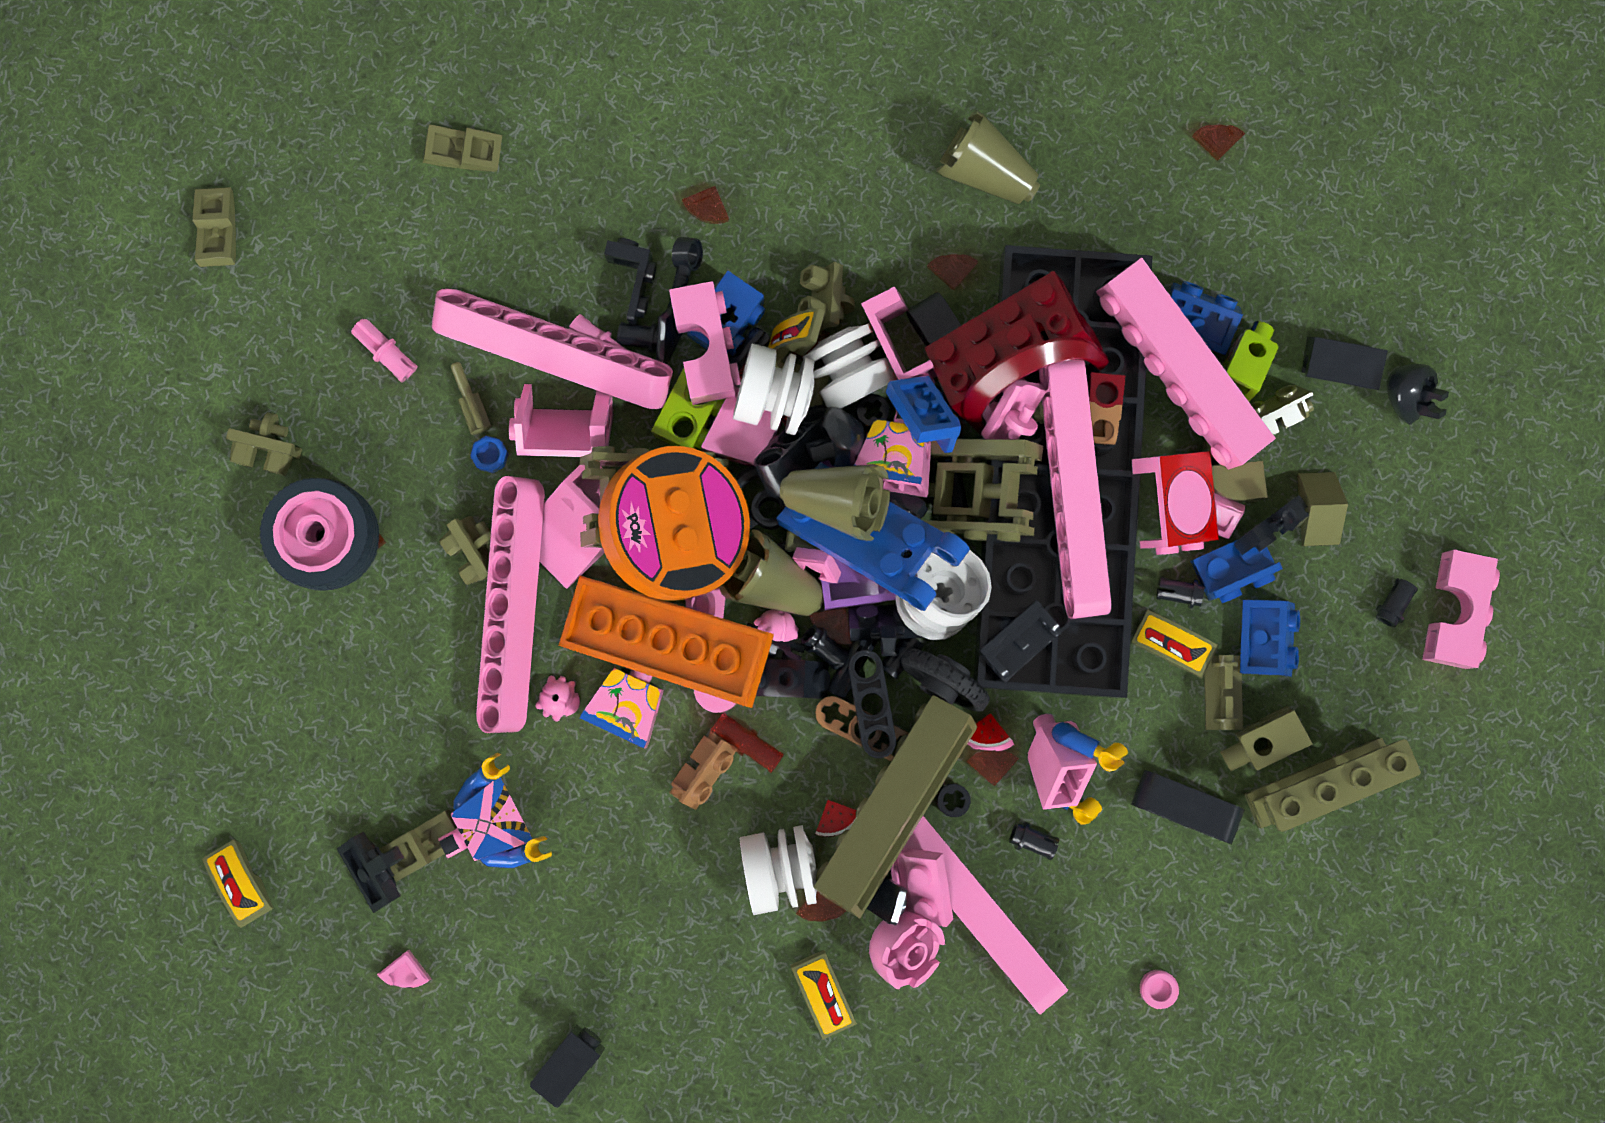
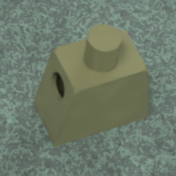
M1286 705L1243 728V730L1237 731L1235 735L1239 742L1220 753L1230 771L1251 762L1256 770H1260L1313 743L1295 710ZM1261 737L1267 738V745L1264 749L1260 751L1254 749V742Z

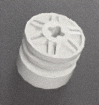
M871 323L855 327L850 326L818 342V345L811 352L802 357L803 360L806 357L813 359L814 362L822 359L825 366L814 371L813 375L814 378L830 375L832 382L820 391L828 408H842L888 385L889 381L898 380L887 357L872 361L869 356L870 353L881 345L879 339L865 346L861 338L874 332Z
M751 344L735 404L733 419L757 425L764 410L771 412L770 428L777 431L782 415L788 416L785 433L795 435L810 405L814 388V360L805 357L799 373L794 372L796 355L789 354L781 369L775 367V349Z
M971 550L959 566H953L936 554L931 553L915 577L928 583L937 593L936 597L925 611H921L896 595L897 611L904 624L915 634L930 640L947 639L957 634L988 603L992 589L990 574L983 561Z
M803 825L793 827L796 844L791 845L787 844L784 829H779L778 847L770 848L764 832L740 837L742 861L753 915L778 911L779 893L781 892L787 893L792 908L798 907L796 890L802 888L805 890L807 905L817 903V890L813 888L816 884V863L812 844L804 832Z

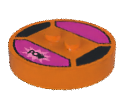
M666 446L651 450L632 459L614 474L605 488L601 499L598 528L601 544L608 561L616 573L628 585L647 596L675 601L713 591L724 584L735 573L747 550L750 535V518L743 492L726 467L712 456L697 449L685 446Z

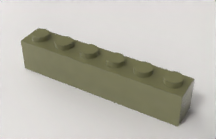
M934 695L928 704L924 703L919 708L915 716V724L910 733L901 737L895 749L896 755L890 765L883 767L879 772L875 782L876 787L869 798L863 799L856 810L857 818L849 830H845L839 836L836 843V852L831 860L825 862L818 870L815 878L816 884L813 888L823 897L859 919L861 918L977 729V725L970 714Z

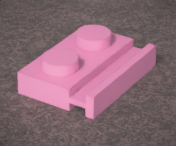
M916 849L901 851L890 870L892 880L907 889L905 911L915 912L933 921L938 926L947 927L953 920L943 853Z

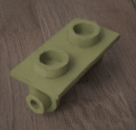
M1288 385L1280 388L1275 392L1276 396L1264 402L1257 401L1251 403V406L1273 435L1280 432L1275 421L1276 419L1280 418L1282 426L1288 428L1310 416L1309 413L1314 411L1313 404L1308 399L1313 393L1297 385Z
M1213 656L1204 674L1205 730H1243L1241 656Z

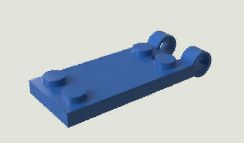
M820 462L815 469L830 467ZM890 501L880 532L873 531L870 534L874 537L872 541L856 539L787 507L776 518L779 525L904 599L921 611H925L937 595L928 583L915 577L931 553L936 554L953 566H959L970 551L969 546L955 534L950 532L944 533ZM907 551L912 553L909 558L902 557Z

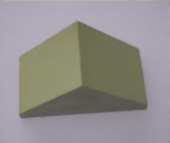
M1336 473L1297 474L1298 493L1308 506L1305 509L1306 513H1309L1308 518L1301 524L1302 546L1340 545L1348 502Z

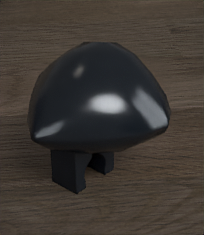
M1407 364L1396 368L1390 373L1386 381L1387 395L1393 409L1404 422L1411 425L1421 415L1440 419L1446 415L1447 409H1440L1435 405V402L1431 401L1432 399L1443 401L1449 395V391L1436 388L1438 378L1436 371L1426 364Z
M829 407L820 424L824 438L806 443L809 458L814 463L829 458L830 464L834 467L854 466L866 440V431L861 422L851 414L837 407Z

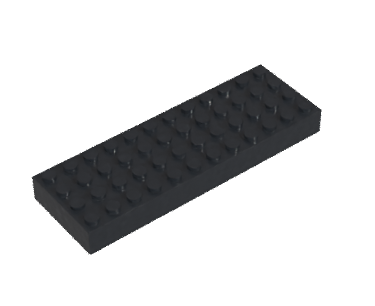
M1005 245L1001 254L998 303L1050 272L1055 271L1064 282L1078 312L1093 329L1109 360L1102 370L1090 362L1084 361L1086 374L1094 372L1125 375V385L1116 444L1094 443L1111 595L1110 613L1070 619L1066 613L1045 425L1037 422V430L1032 436L1021 434L1018 439L1028 440L1043 446L1042 461L1034 462V466L1038 467L1037 475L1020 474L1017 509L1034 512L1033 520H1029V527L1034 528V536L1021 535L1020 542L997 540V534H987V540L982 541L981 560L990 574L992 589L988 603L977 616L973 679L984 689L1127 698L1140 474H1133L1132 459L1141 458L1146 365L1144 363L1145 357L1137 346L1131 345L1125 339L1122 333V326L1116 318L1110 316L1102 308L1100 297L1096 291L1140 258H1143L1152 271L1153 256L1012 245ZM1045 330L1041 333L1045 341L1049 340ZM1039 370L1023 377L1027 382L1040 384ZM1000 392L991 403L999 402L1003 392ZM988 460L987 464L994 466L993 483H1002L1003 463L1018 464V460ZM991 499L990 518H984V522L1013 523V519L999 516L1000 499ZM1038 600L1060 626L1061 634L1004 683L977 651L1032 602Z

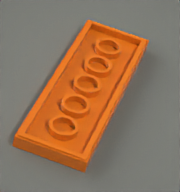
M580 575L558 646L752 708L774 634Z

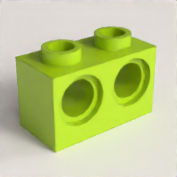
M683 368L651 432L654 437L672 446H685L702 450L701 446L709 432L707 427L712 417H717L725 399L710 401L703 405H692L685 369ZM678 422H691L694 425L693 432L685 438L676 436L674 434V427Z

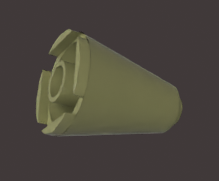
M975 110L967 118L972 122L968 130L962 127L958 130L940 160L944 165L938 167L936 172L943 177L1015 204H1020L1023 200L1029 202L1040 187V183L1036 181L1039 174L988 118L978 110Z
M875 464L795 470L782 480L780 497L789 509L856 539L872 541L874 537L870 534L873 531L880 532L887 515L890 490L883 489V479L889 480V477L883 466Z
M752 530L754 535L749 537L747 550L740 566L719 587L721 595L731 601L802 616H809L813 612L818 611L824 602L822 584L805 569H801L793 558L766 534Z

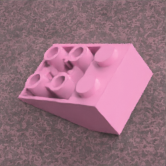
M579 465L544 503L539 562L566 589L605 553L603 548L581 547L580 532L586 531V524H583V516L591 513L599 514L600 480L582 479V471L585 470V465Z

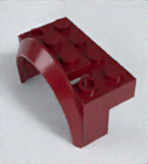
M1055 271L1050 272L925 347L950 406L980 436H982L981 433L986 426L981 420L986 406L1000 392L1019 379L1039 369L1064 361L1084 360L1100 370L1104 369L1109 362L1093 329L1078 312L1064 282ZM1045 330L1049 340L1045 341L1041 333Z

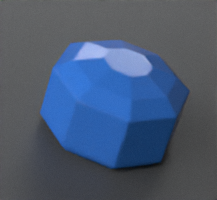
M484 436L474 442L470 457L479 470L495 473L505 467L509 453L500 439Z

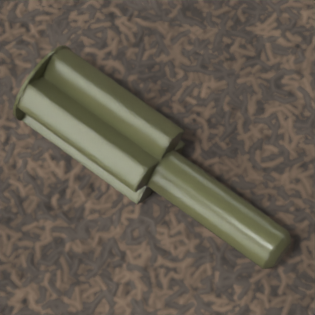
M455 362L451 365V369L463 397L458 399L470 433L471 435L484 433L491 429L492 426L479 393H472L461 363Z

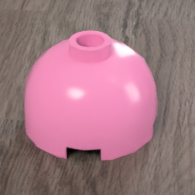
M904 911L899 917L897 925L888 924L883 920L875 929L870 940L869 955L873 968L886 982L896 989L900 990V987L910 985L913 988L918 987L932 975L939 965V961L935 957L939 950V944L945 945L943 931L933 921L910 911Z

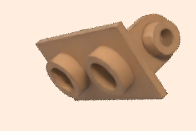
M712 731L708 737L704 735L690 755L692 759L699 763V766L695 770L685 763L672 781L671 785L673 788L669 793L679 799V802L696 810L699 805L703 804L710 797L712 786L719 775L726 772L731 766L733 755L737 748L724 741Z

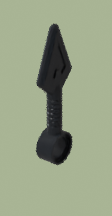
M679 237L674 242L672 262L676 268V276L674 277L673 289L687 286L691 271H696L700 267L703 259V246L699 239ZM671 297L669 298L667 309L658 317L656 360L668 364L683 334H678Z

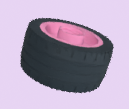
M309 478L289 484V486L280 490L269 502L261 520L260 543L271 567L287 581L312 590H334L355 582L370 568L379 548V525L369 503L357 491L332 479ZM325 529L324 536L319 541L318 535L320 531Z

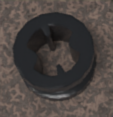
M955 783L943 786L936 798L940 811L950 817L964 815L971 804L968 791L963 786ZM958 790L963 795L959 797L961 800L964 799L963 806L961 808L955 806L950 811L944 806L948 804L947 801H943L944 795L946 793L953 794Z

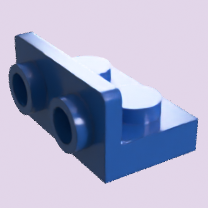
M1183 281L1182 285L1173 283L1170 289L1171 298L1208 348L1226 355L1243 316L1241 307L1236 306L1238 301L1219 293L1216 298L1202 293L1204 289L1201 286L1188 281Z
M923 376L889 381L886 394L916 442L937 441L944 453L953 452L957 437L960 435L961 425L958 417L953 414L945 402L942 393L936 388L931 378Z
M1236 541L1190 561L1201 585H1205L1204 592L1208 600L1220 598L1221 603L1243 595L1240 588L1250 583H1253L1256 589L1276 580L1273 573L1283 569L1281 563H1274L1267 547L1260 552L1253 547L1241 555L1234 546Z
M1243 600L1240 673L1292 677V670L1297 669L1299 663L1298 647H1293L1294 632H1299L1300 612L1295 610L1294 603L1289 601Z

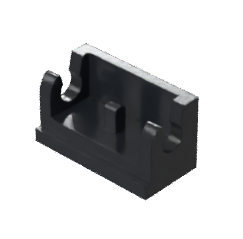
M1307 337L1301 373H1305L1304 377L1379 390L1388 350L1319 337Z
M1036 600L980 648L977 653L997 676L1006 683L1025 664L1060 635L1061 628Z

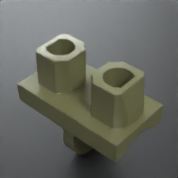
M833 262L824 268L810 265L803 269L800 275V284L802 287L812 290V296L801 299L798 305V312L814 308L825 310L819 335H821L822 330L825 328L838 326L839 323L843 322L844 314L853 312L855 308V300L845 295L846 288L842 286L843 265L837 262Z
M267 412L262 421L251 419L249 428L259 431V435L229 428L226 439L233 442L230 454L231 462L253 468L257 450L267 451L263 470L286 476L292 459H300L302 449L295 447L294 444L274 439L275 436L286 438L288 427L278 425V415L272 412Z
M472 516L461 520L458 518L452 520L447 524L449 531L439 541L441 546L450 556L457 555L461 551L466 555L469 561L458 568L465 584L469 585L487 580L491 531L484 521L476 524Z

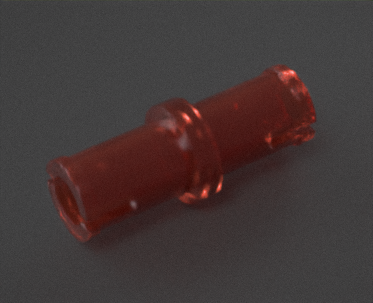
M723 712L710 731L737 748V754L740 756L747 755L766 768L768 772L772 773L784 753L779 752L758 737L759 732L755 729L748 730L726 715L727 713Z

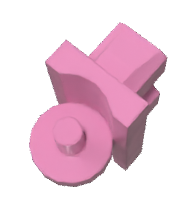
M1021 378L1002 391L1003 396L1000 401L987 405L982 414L987 423L981 433L984 439L1018 440L1021 434L1032 436L1038 427L1032 415L1047 391L1044 386L1039 383L1027 382V380Z

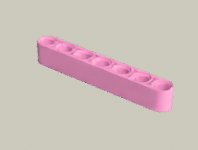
M441 289L436 293L432 319V329L436 333L645 408L659 409L664 407L673 370L663 362L460 290Z
M1070 360L1039 369L1040 384L1047 390L1042 398L1064 605L1068 617L1076 619L1109 614L1111 610V595L1086 368L1084 360Z
M505 476L498 481L494 492L476 711L478 726L485 733L518 732L524 727L527 718L545 498L543 485L535 479Z
M923 816L902 850L916 849L943 853L952 910L1035 1010L1042 1014L1063 996L1068 989Z

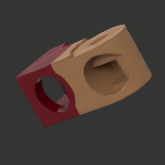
M1091 372L1086 375L1094 443L1115 445L1118 436L1119 420H1121L1125 375Z

